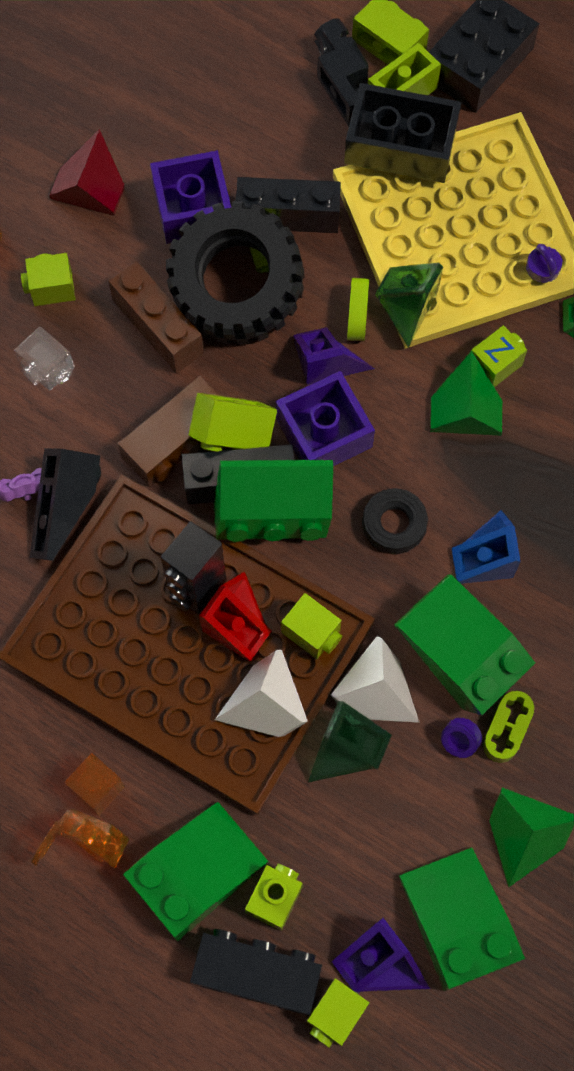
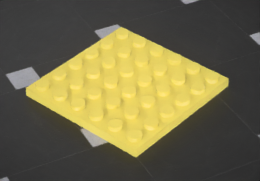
M522 112L457 131L445 183L353 165L333 169L334 181L341 182L340 196L404 348H409L574 294V221ZM538 244H544L557 250L562 257L563 262L560 274L552 282H537L527 273L526 263L528 256Z

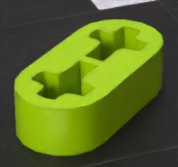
M352 278L347 340L365 341L369 279Z
M511 691L502 698L483 742L485 754L494 762H508L520 748L534 713L533 701L526 693ZM515 701H518L522 704L521 710L526 714H519L514 724L507 722L511 709L506 707V704L512 706ZM503 730H507L510 734L506 744L511 746V750L505 748L502 753L495 751L496 744L491 739L498 740Z

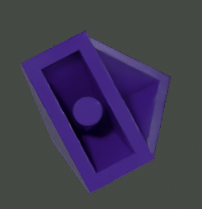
M327 327L293 335L307 385L320 381L339 371L342 372L343 376L374 369L338 342Z
M384 918L379 920L331 961L351 989L357 994L363 991L430 989L409 950Z

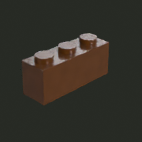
M137 261L108 281L113 302L176 374L204 354L202 334Z
M201 376L118 443L121 458L149 487L157 480L162 482L173 473L175 465L182 460V454L197 453L201 449V442L188 436L197 393L220 396Z

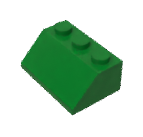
M333 460L220 461L213 502L217 540L228 539L233 542H240L245 539L279 541L281 539L302 538L303 540L313 541L319 538H326L332 520Z

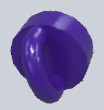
M538 244L528 256L526 270L528 275L537 282H552L560 274L563 260L557 250L544 244Z
M466 718L451 720L441 734L443 747L452 756L458 758L472 756L483 739V735L477 725Z

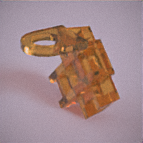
M75 809L67 810L59 821H55L36 851L31 863L37 866L57 836L60 835L72 840L96 861L101 862L102 860L111 867L116 868L129 838L110 823Z

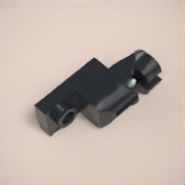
M334 18L322 24L314 34L317 38L314 42L321 54L318 57L317 78L349 127L360 83L367 84L369 65L357 47L356 41L352 37H346L349 32L340 18Z

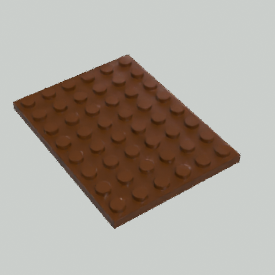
M121 474L0 651V661L258 816L373 626L375 618L242 542H233L228 539L218 540L222 543L227 581L245 571L265 624L272 630L251 661L244 659L202 631L200 614L198 615L190 608L185 612L169 599L171 594L166 587L167 582L163 575L164 570L161 556L190 521L217 540L216 528ZM304 593L342 620L339 632L342 635L340 642L330 654L324 651L318 659H315L281 633V621ZM282 650L308 722L285 736L276 737L216 721L215 718L253 665L274 651Z

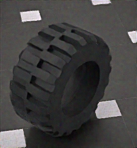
M233 201L232 208H224L223 203L212 205L213 212L205 215L204 211L201 210L194 214L196 222L191 226L185 222L179 229L182 236L180 240H172L169 248L172 258L166 259L169 291L178 309L208 339L215 337L219 343L228 345L230 340H236L239 345L249 344V339L258 337L259 341L269 337L267 332L273 328L279 331L286 325L284 319L288 315H294L298 308L296 304L297 299L302 298L304 290L303 278L305 276L299 247L289 227H284L281 219L274 213L267 215L264 207L253 204L251 209L245 207L244 202ZM234 246H246L258 250L268 262L269 276L263 288L255 296L239 303H225L214 299L208 293L203 278L207 265L215 255L224 249Z

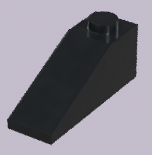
M44 448L29 558L54 560L96 492V486L101 477V467L99 465L101 455L60 448Z

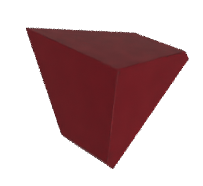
M100 129L60 168L49 196L52 200L114 216L125 185Z

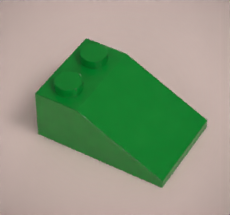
M451 574L444 577L394 624L462 710L483 715L536 663L514 634Z
M216 802L154 847L123 875L173 937L179 941L269 861L221 804Z
M472 847L399 875L444 992L525 959L510 920Z

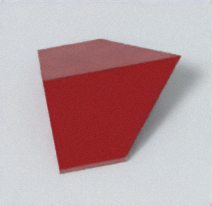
M245 571L222 584L199 616L204 633L248 661L254 658L272 632L265 624Z

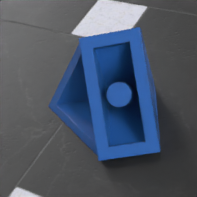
M502 510L464 543L452 548L456 580L461 584L513 578L521 562L515 526Z

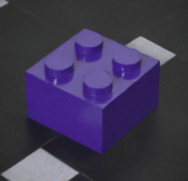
M218 150L150 163L153 187L166 244L172 243L173 239L180 240L182 236L179 229L185 222L190 226L195 223L196 220L193 215L203 210L205 215L214 211L212 205L223 203L224 208H232Z
M341 371L276 401V420L290 445L293 446V450L299 460H333V466L373 447L375 429Z

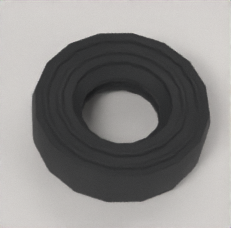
M397 488L382 490L374 495L365 506L362 518L364 534L371 545L384 553L390 554L406 553L418 546L426 534L428 524L426 508L421 500L411 492ZM391 509L403 511L409 519L407 529L397 534L386 531L381 524V517L386 511Z

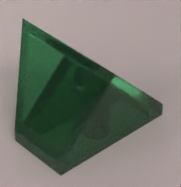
M439 262L390 267L375 293V296L381 302L408 348L439 292L443 266Z
M338 701L324 734L308 783L369 769L378 770L392 734L347 703Z

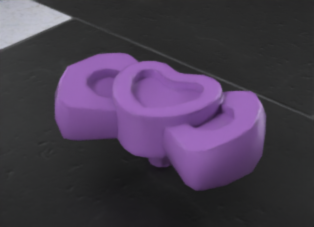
M37 468L31 474H20L12 480H0V499L9 502L24 496L26 501L32 498L31 494L39 491L42 468Z

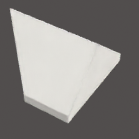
M376 637L331 696L347 715L353 719L420 723L399 659L382 638Z
M282 650L274 651L253 665L215 718L216 721L276 737L285 736L308 722Z

